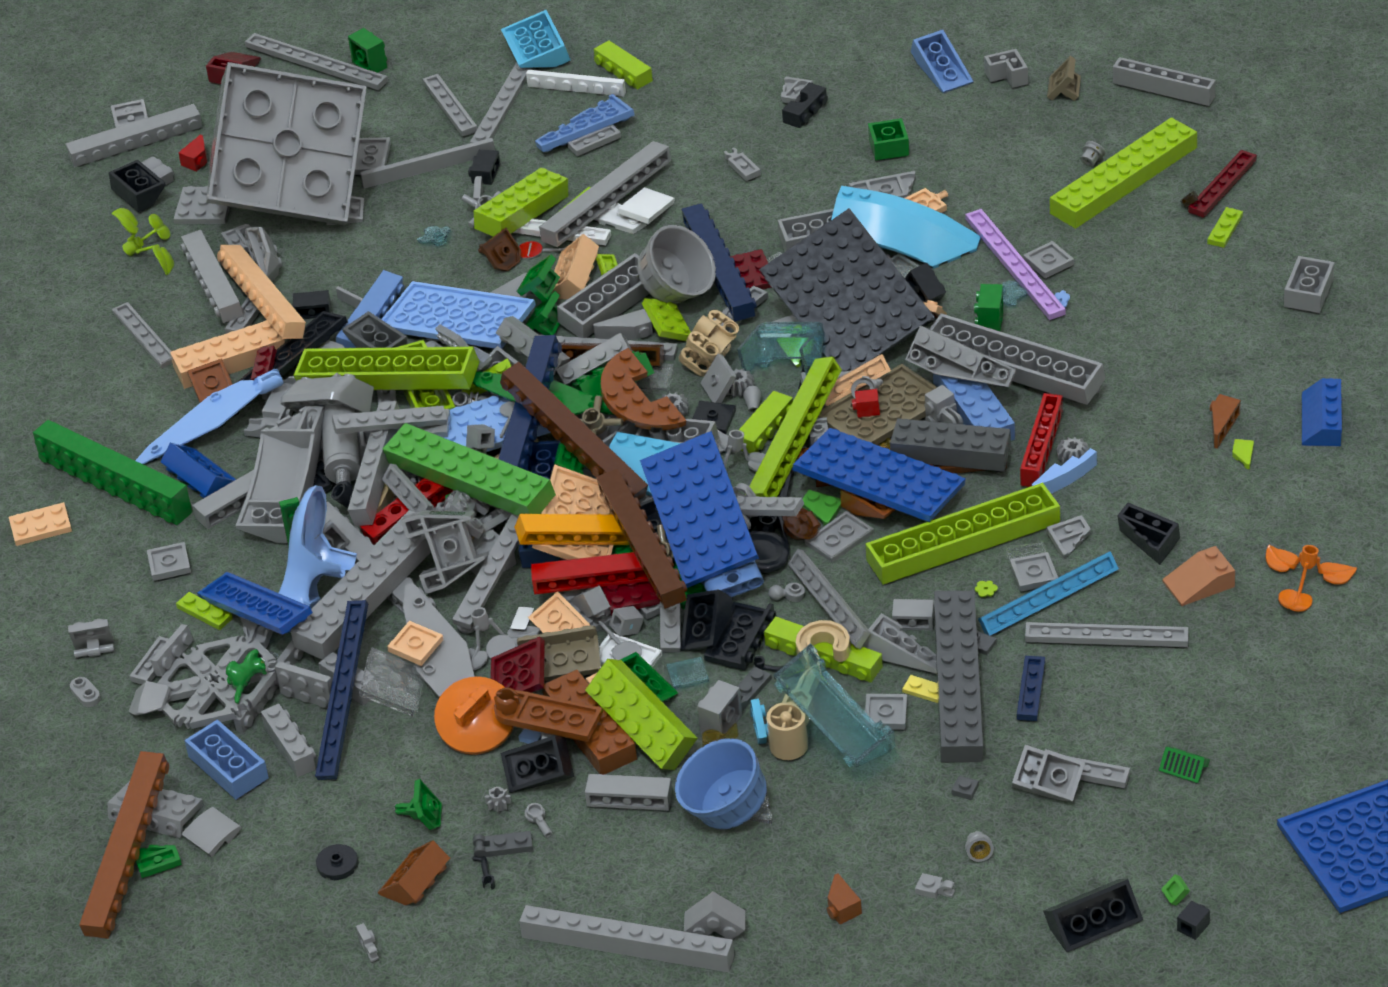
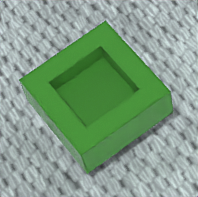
M1176 874L1161 889L1169 902L1175 906L1190 892L1181 876Z

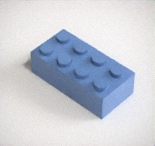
M218 719L184 740L188 757L235 800L269 779L265 761Z

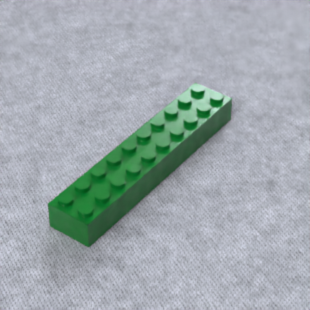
M50 420L44 422L33 432L38 457L42 462L49 463L56 469H61L71 476H76L83 482H88L98 489H103L110 495H115L125 502H130L139 509H144L154 516L157 515L168 523L171 522L178 526L192 513L187 485Z

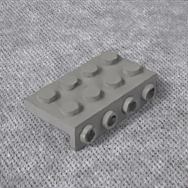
M441 324L435 328L438 332L437 338L448 347H474L480 361L478 370L485 369L490 365L491 355L474 345H467L460 335Z
M129 782L107 802L108 818L111 821L116 822ZM162 789L157 797V806L152 812L151 824L147 826L146 830L180 838L183 833V825L202 807L203 800L192 795Z

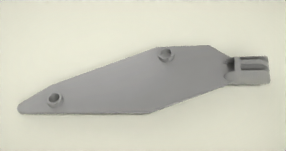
M408 583L405 586L403 600L406 624L412 621L443 635V641L422 666L415 664L417 673L440 697L453 683L464 678L475 677L467 643L414 584Z

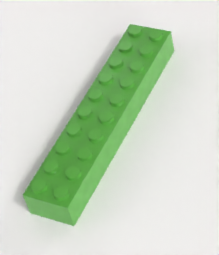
M407 423L382 448L389 464H396L400 469L455 491L465 492L472 498L517 516L519 514H540L556 496L550 479Z

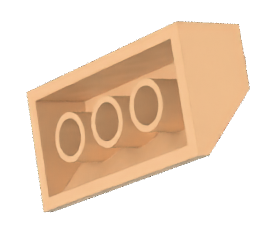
M585 234L578 237L560 253L554 270L560 276V279L552 293L556 291L560 295L558 299L568 300L584 289L590 280L589 275L594 268L593 263L596 260L599 246Z

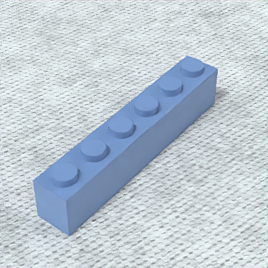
M383 270L343 328L368 311L382 319L390 306L396 302L397 296L403 293V277ZM341 329L336 336V342L342 344L345 348H356Z

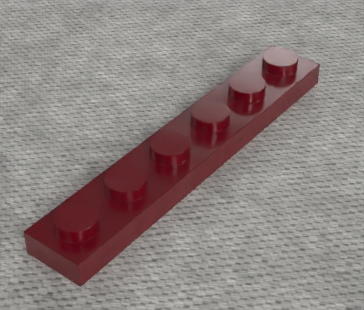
M1240 150L1198 196V200L1190 204L1188 212L1204 218L1257 161V155Z

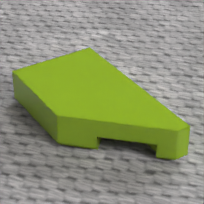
M1234 440L1232 457L1237 461H1241L1246 469H1250L1254 441Z

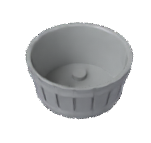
M666 225L658 229L640 253L637 263L638 275L644 288L657 300L667 303H682L687 299L700 296L711 288L716 275L714 258L706 243L693 231L677 225Z

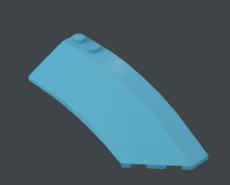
M841 186L832 219L850 208L879 247L904 254L923 263H928L933 269L939 267V264L945 261L949 263L961 258V255L964 253L977 251L981 240L980 235L945 214L914 201L873 190Z

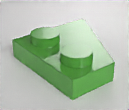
M808 490L803 497L804 505L802 508L812 511L814 516L823 522V526L833 521L842 508L841 498L813 490Z

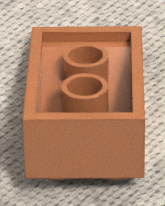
M1214 546L1196 553L1163 578L1162 582L1179 604L1184 606L1235 587V570L1219 549Z

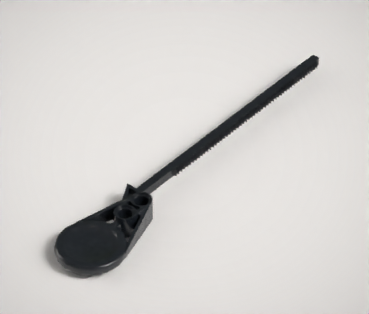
M810 354V357L804 360L802 372H808L811 368L814 358L813 354ZM800 380V383H799L798 391H799V389H800V387H801V385H802V384H801V380ZM793 467L782 486L780 497H788ZM783 516L752 517L749 521L751 523L749 532L759 559L755 560L760 573L777 571L786 565L790 557L789 543L783 528ZM756 525L758 526V530L751 531ZM777 528L779 529L781 536L775 533V530Z

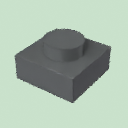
M959 775L952 788V795L972 800L979 786V781Z

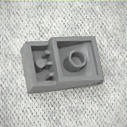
M1025 745L1011 787L1052 799L1073 802L1086 762L1047 749L1043 751Z

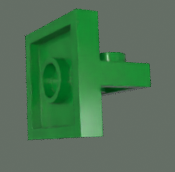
M551 254L530 268L516 292L523 296L531 291L542 302L548 300L560 279V276L551 269L556 258Z
M556 291L550 294L548 300L541 302L535 308L525 325L532 330L536 328L543 335H554L560 325L557 317V305L555 304L560 295Z

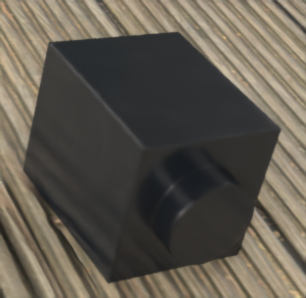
M1192 900L1177 917V931L1194 940L1210 924V910Z

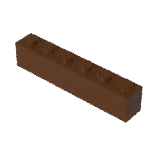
M561 343L562 352L570 357L568 362L601 344ZM629 344L632 351L646 353L651 365L660 366L664 363V345Z

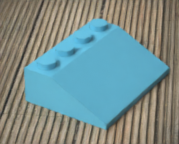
M547 10L501 29L520 68L557 67L571 61Z
M617 432L609 448L648 484L640 460L680 443ZM648 485L646 495L652 496Z

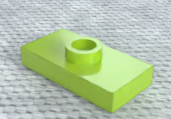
M597 254L596 261L601 275H604L618 265L613 254Z

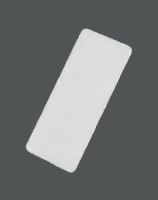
M519 607L510 628L525 630L529 622L528 617L532 614L534 608Z

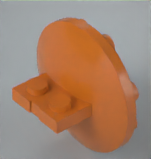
M468 677L450 685L442 693L435 707V725L441 739L455 751L470 755L487 753L502 745L514 728V726L500 723L495 717L494 696H496L498 690L505 687L497 681L486 677Z

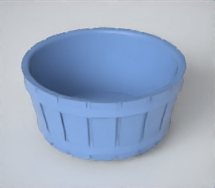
M730 738L711 742L692 754L684 763L682 769H680L676 779L677 782L675 783L676 798L680 805L690 814L699 818L704 824L716 829H730L748 821L760 809L767 791L765 776L760 769L758 758L753 749L746 742H742V740Z

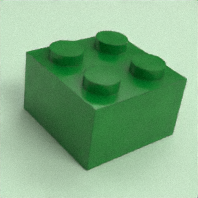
M365 28L348 36L352 63L376 73L387 68L385 44L382 39H379Z
M902 118L868 123L869 142L875 161L909 155V138Z
M981 284L980 291L976 292V302L978 303L974 305V314L978 316L975 317V324L1001 332L1004 313L1003 285Z

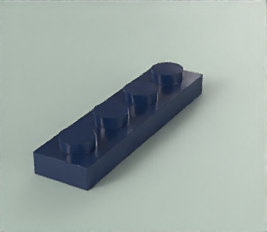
M1025 655L1017 720H1038L1045 657Z

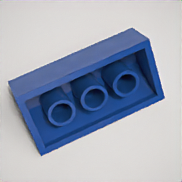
M1322 378L1302 392V445L1341 446V379Z
M171 442L160 461L166 466L167 471L177 474L179 480L189 483L188 486L193 490L199 491V495L203 498L237 480L197 449Z

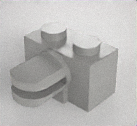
M941 385L925 394V421L963 424L961 415L957 413L954 393Z

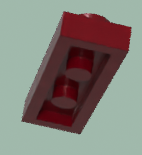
M274 345L264 346L257 350L251 380L273 370L277 352Z

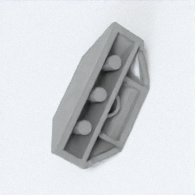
M262 227L246 228L245 242L250 257L272 282L278 276L279 268L282 266L281 258L277 257V247L273 245L271 237Z

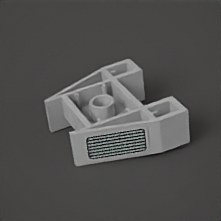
M422 510L406 515L400 520L406 539L424 533L427 538L436 567L424 570L419 575L425 594L444 589L489 555V552L476 555L465 521L472 519L476 515L475 512Z

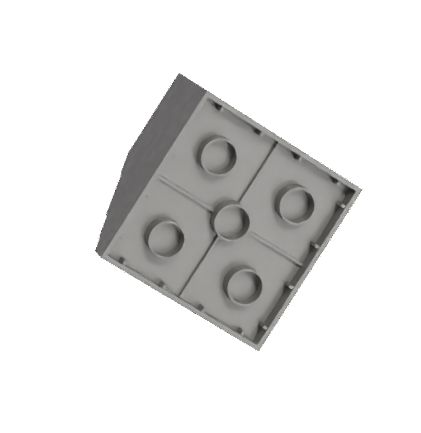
M228 62L221 80L211 148L206 203L346 225L367 86Z

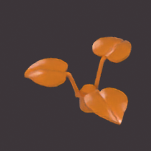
M1270 544L1266 551V562L1273 570L1287 572L1290 568L1295 569L1299 562L1304 568L1298 592L1286 589L1281 591L1278 597V601L1282 606L1296 612L1306 611L1312 605V597L1309 594L1301 593L1307 569H1312L1317 565L1318 573L1323 574L1325 581L1332 584H1344L1355 574L1357 567L1331 562L1320 564L1319 550L1313 545H1305L1299 557L1289 551L1277 549Z

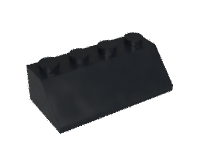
M1117 879L1043 911L1051 932L1066 952L1143 920L1128 879Z

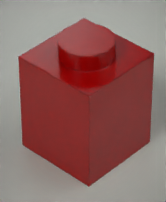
M877 389L855 391V399H852L853 411L857 410L858 418L880 415Z

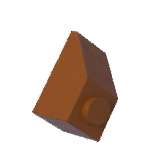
M837 873L834 875L828 894L827 912L831 919L835 918L841 925L862 914L860 898Z

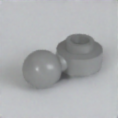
M789 583L785 589L779 585H773L768 591L769 597L774 601L785 597L791 602H799L804 598L805 594L804 586L799 583Z

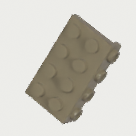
M595 626L545 632L532 636L526 635L517 639L518 646L539 636L545 640L544 682L552 681L574 670H578L582 676L595 674L602 667L599 639Z

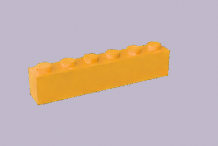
M519 514L514 526L520 545H629L613 514Z

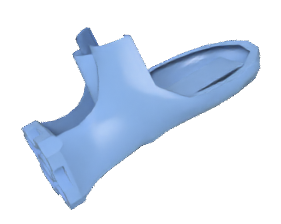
M316 485L310 487L305 492L295 511L290 531L286 572L281 589L278 592L310 606L311 609L321 600L317 589L320 578L323 575L343 578L345 570H350L355 565L357 555L354 552L331 547L323 534L327 511L326 494L322 486Z

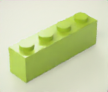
M610 40L594 48V61L596 64L601 65L608 72L616 75L617 78L624 79L629 86L638 90L653 81L651 67Z
M773 391L739 430L744 433L743 443L747 444V453L750 454L762 450L765 443L773 438L793 402V397Z

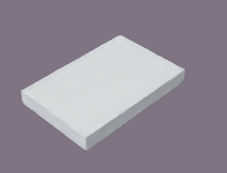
M644 187L618 208V214L649 224L673 205L675 198Z
M613 633L620 642L631 641L640 645L642 649L641 657L652 668L662 656V650ZM609 634L599 646L601 666H603L607 658L614 659L612 650L617 643Z

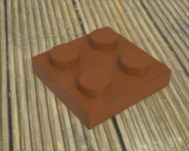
M222 358L187 371L199 403L212 393L233 385Z

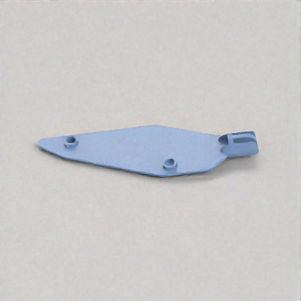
M273 369L254 380H241L227 388L212 393L152 442L135 461L145 464L163 456L170 442L184 445L220 427L257 395L266 394L283 385L280 372L277 369Z

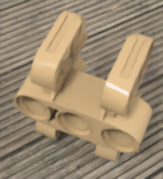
M711 310L707 317L703 315L686 340L687 344L679 355V361L697 375L704 377L716 355L721 354L725 357L730 351V343L737 337L739 331L738 324L718 310ZM726 327H731L734 332H728ZM698 365H705L707 370L700 369Z

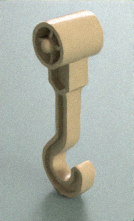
M827 620L811 622L802 627L796 636V653L804 667L794 690L785 694L782 703L771 707L766 717L769 748L776 758L782 760L797 759L804 755L808 749L807 724L812 714L811 698L821 673L820 657L813 646L821 642L830 643L833 645L834 659L838 662L847 660L850 654V636L847 629L839 623Z

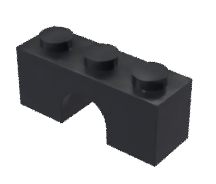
M809 82L800 91L801 102L790 101L782 109L783 123L797 128H801L805 123H808L809 119L827 103L826 88Z

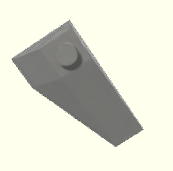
M881 613L868 629L871 633L862 647L882 653L883 661L937 673L936 654L928 647H921L916 642L917 638L914 635L908 636L903 631L902 625Z

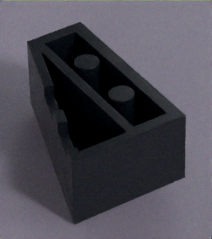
M1129 502L1117 515L1119 530L1159 565L1180 539L1178 523Z

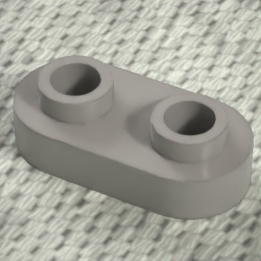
M77 677L71 681V692L83 706L93 707L100 702L99 691L87 678Z

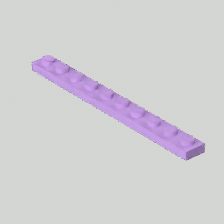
M979 209L965 214L966 221L981 236V239L1045 316L1052 320L1066 315L1064 306L984 211Z

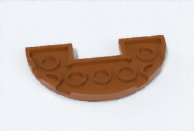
M629 348L619 352L610 359L602 372L601 395L606 406L615 416L622 418L624 422L628 420L635 423L636 427L651 430V427L671 430L686 426V419L667 396L650 402L637 386L635 381L646 378L648 372Z

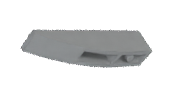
M923 326L919 327L905 359L937 375L1010 387L1017 371L1002 362Z

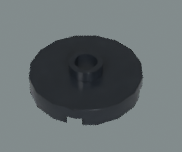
M330 845L318 854L316 858L317 871L322 877H328L330 880L345 879L351 876L356 866H358L357 853L347 845Z

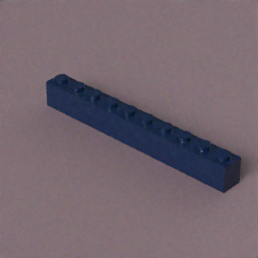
M702 203L682 208L683 222L686 228L696 233L706 243L712 253L716 267L714 283L728 307L734 322L755 316L756 301L754 297L751 298L749 287L746 288L745 280L743 277L741 278L739 268H736L733 257L730 258L729 249L725 248L724 240L720 238L718 228L715 229L714 221L710 219L708 209H704Z
M556 335L534 336L525 368L549 390L550 384L554 379V370L558 365L559 354L562 352V345ZM516 401L498 459L527 470L530 455H532L534 440L537 438V429L540 426V422L530 415L522 404Z

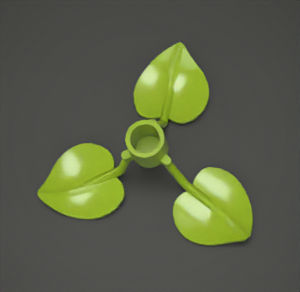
M119 208L112 212V215L117 217L124 228L132 234L122 246L124 252L128 256H132L135 253L139 254L140 252L153 249L165 274L168 275L174 267V260L170 253L164 247L160 248L158 244L142 248L144 245L143 241L155 232L163 240H167L170 237V230L163 223L162 219L156 214H151L149 222L154 230L140 238L134 237L139 230L137 227L138 222L128 209Z

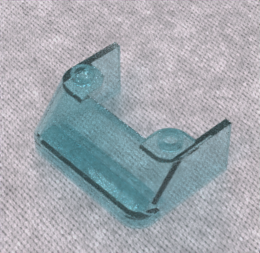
M765 322L758 325L737 349L742 368L745 371H751L755 366H769L774 359H802L805 374L807 375L814 360L822 358L823 324L821 322Z

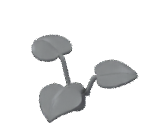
M718 430L720 438L717 446L720 453L726 452L724 459L725 467L730 453H738L743 449L745 459L749 461L748 467L757 472L766 454L752 452L748 456L747 444L743 443L744 433L742 431L731 430L729 435H726Z
M478 607L471 611L470 615L474 624L471 630L457 625L458 630L462 633L476 632V650L468 649L473 671L481 668L488 659L487 652L480 651L479 631L487 630L491 624L500 635H505L493 622V619L488 618V614L483 607ZM527 626L525 630L510 628L507 636L514 640L517 647L518 638L526 635H538L540 628L535 626Z

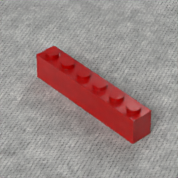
M633 552L531 564L534 595L594 588L599 585L603 587L649 581Z

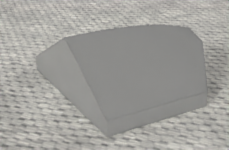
M145 681L136 690L129 713L131 715H142L156 710L162 711L171 689L170 686Z

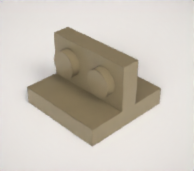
M1069 56L1049 76L1047 98L1050 100H1054L1060 93L1073 101L1079 97L1081 76L1074 72L1076 59L1072 56Z

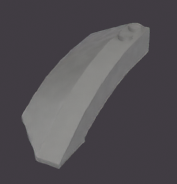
M304 406L299 409L298 414L292 417L288 415L277 421V425L271 429L266 427L260 431L261 436L255 467L245 502L235 525L236 529L276 543H287L279 501L298 497L300 503L305 492L310 487H313L320 451L323 406Z

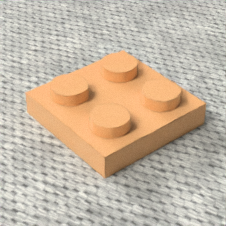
M409 621L387 646L388 652L422 666L441 644L443 635Z

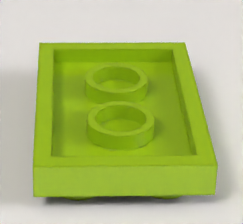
M644 298L642 305L660 337L686 341L691 331L677 305L673 302L667 303L657 299Z

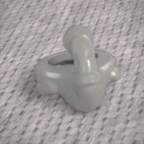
M862 376V378L857 379L852 384L851 394L855 399L856 387L861 383L867 384L870 389L878 390L883 380Z

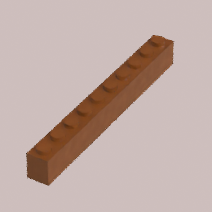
M140 751L79 924L84 936L108 939L111 931L115 928V918L117 913L121 911V901L123 895L127 893L129 878L133 876V866L139 858L141 843L145 841L147 826L151 824L152 812L157 806L159 791L163 789L165 774L169 772V762H167L164 753Z

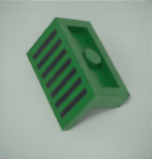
M1166 746L1159 771L1199 783L1203 767H1208L1210 759Z

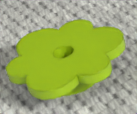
M979 581L975 587V592H978L980 597L993 596L994 592L998 590V586L993 584L992 581Z

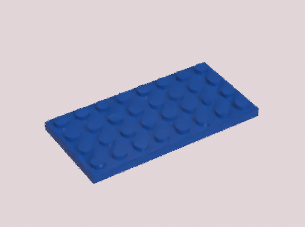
M829 428L793 464V471L930 522L965 485L966 479L955 473H950L939 467L931 466L923 461L915 460L904 454H899L888 448H883L872 442L864 441Z
M712 431L640 460L679 573L687 588L759 559Z

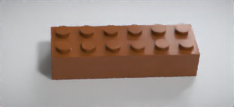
M578 670L545 683L544 688H542L544 696L601 707L585 691L589 684ZM602 708L603 714L589 741L573 740L599 774L605 775L637 760L634 741Z

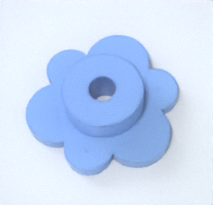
M1064 290L1060 293L1057 292L1054 296L1065 308L1070 295Z

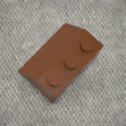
M434 840L421 845L408 854L377 893L405 906L412 902L416 904L424 896L422 894L423 891L434 884L435 876L441 874L447 866L445 864L450 857Z

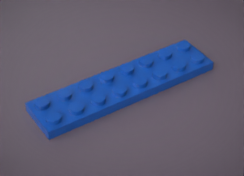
M229 572L224 573L197 592L198 597L206 600L208 603L282 635L291 631L292 627L305 621L313 613L311 607Z

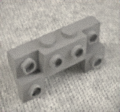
M289 376L283 380V385L266 394H262V398L267 400L262 410L263 418H249V425L247 429H244L245 436L260 437L261 430L266 427L271 429L277 425V421L288 415L292 417L293 410L282 406L280 403L282 395L296 382L294 376Z
M453 490L446 498L442 511L473 512L474 510L486 515L490 504L472 497L470 498L465 492ZM477 518L465 521L469 534L479 539L484 529L481 521Z

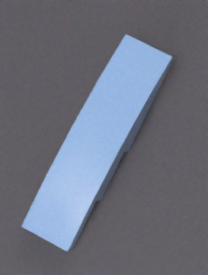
M1090 448L1079 459L1072 456L1062 466L1055 463L1032 486L1043 483L1050 493H1054L1070 485L1097 465V451Z

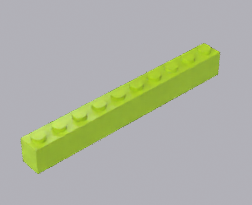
M834 357L817 358L809 369L749 485L757 497L778 496L842 371Z

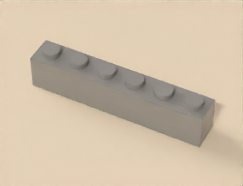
M1121 57L1113 65L1114 84L1209 106L1215 98V79Z

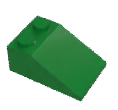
M637 652L620 659L663 703L678 694Z

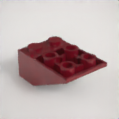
M237 52L213 56L206 65L208 80L212 83L221 84L228 62L255 67L261 60V57Z

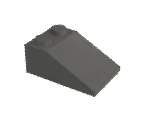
M369 311L342 329L343 333L356 348H396L407 344L406 335Z

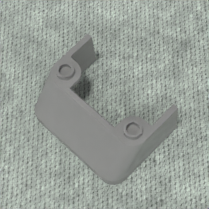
M352 374L314 379L302 377L301 380H297L282 395L280 404L297 413L304 406L342 404L360 413L370 412L374 387L356 379L355 375Z

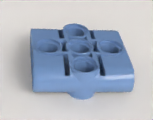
M754 560L701 583L706 591L719 589L734 597L760 587L764 579Z

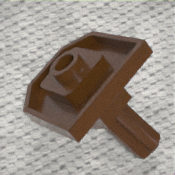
M507 228L502 229L487 242L479 245V253L485 254L496 270L508 271L520 262L521 249Z

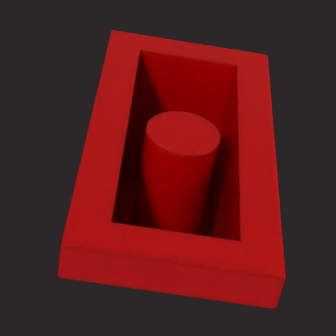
M200 134L178 152L181 166L196 172L205 166L207 155L203 135Z

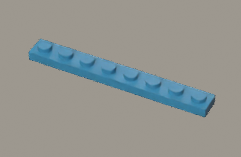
M1111 551L978 618L984 633L991 636L1113 573L1119 568Z

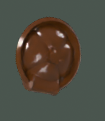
M801 508L797 516H783L784 531L795 540L812 539L818 534V528L821 527L813 512Z

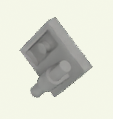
M95 619L92 622L86 623L76 622L68 626L74 648L78 649L74 650L75 658L89 656L90 658L101 656V653L114 651V644H108L114 643V637L107 619Z

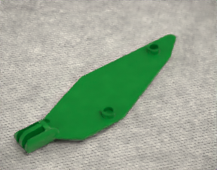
M476 371L472 382L474 385L511 401H516L508 391L502 388L500 384L502 374ZM555 380L551 382L549 391L575 415L583 413L588 408H593L595 397H602V395L592 396ZM602 398L600 412L602 414L614 415Z

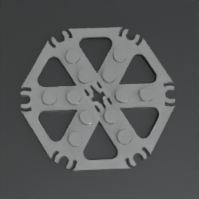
M239 635L196 645L197 650L194 647L190 648L192 653L189 655L183 652V659L177 657L157 683L168 685L171 688L162 712L175 726L181 727L182 724H185L187 729L190 727L194 729L207 726L217 719L220 722L237 719L235 714L241 717L240 711L246 709L248 712L251 711L249 705L254 708L276 680L275 665L277 660L256 638L253 640V637H250L246 641L245 636L240 637ZM230 646L216 666L204 655L208 650H217ZM257 649L265 660L267 674H255L249 683L260 682L251 693L241 694L240 701L236 704L234 696L237 689L227 683L226 667L232 661L241 664L249 652ZM181 666L187 667L195 675L192 678L169 682ZM191 697L180 710H174L168 704L171 701ZM215 698L225 706L221 711L204 714Z

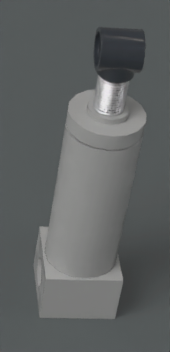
M336 373L332 377H339L341 375ZM343 404L323 406L322 445L324 472L330 481L336 483L332 489L331 497L348 508L353 493L350 482L357 478L360 469L358 433L335 434L332 415L360 412Z

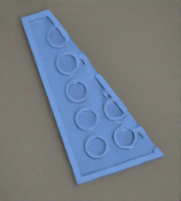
M614 94L608 96L609 100L605 102L601 100L597 103V107L588 108L571 118L569 124L558 126L559 130L556 132H548L535 140L536 147L542 152H549L557 146L566 145L568 142L612 124L614 125V123L619 121H626L629 117L634 116V111Z

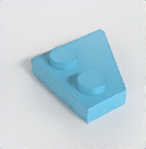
M759 698L753 699L750 703V715L753 717V726L758 744H763L767 742L768 736L767 724H764L763 717H766L764 704L760 705Z

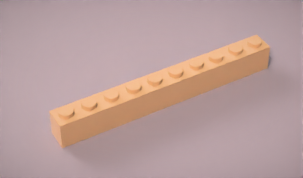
M221 245L220 251L217 254L219 263L282 339H303L306 322L241 245Z

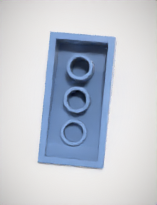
M944 30L913 40L910 52L917 64L942 93L973 83L971 76Z

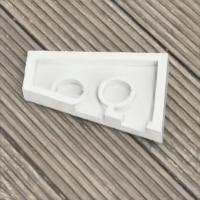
M618 202L594 219L599 221V224H609L615 226V229L632 234L646 227V223L618 214V208L621 206Z

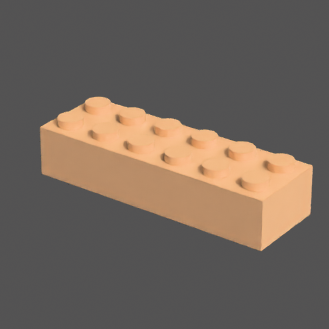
M266 320L184 348H179L171 351L170 354L173 367L184 389L192 387L187 374L188 370L222 358L229 375L253 367L257 350L261 347L272 345L278 349L285 343V339H282Z

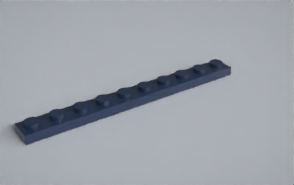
M366 600L347 601L315 777L317 780L337 779L369 605Z

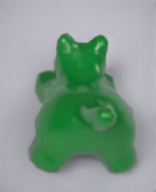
M257 649L249 652L241 664L232 661L226 667L227 683L237 689L234 696L236 704L240 701L243 689L255 674H267L265 660L257 657L259 654Z

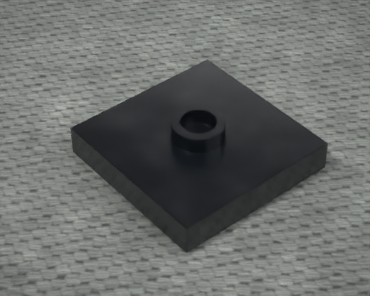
M699 401L692 419L715 421L717 429L726 434L736 412V405Z

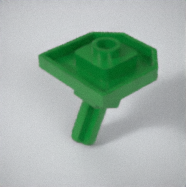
M421 779L415 780L414 798L411 799L410 803L396 804L395 813L397 815H410L413 820H421L429 830L440 827L442 802Z

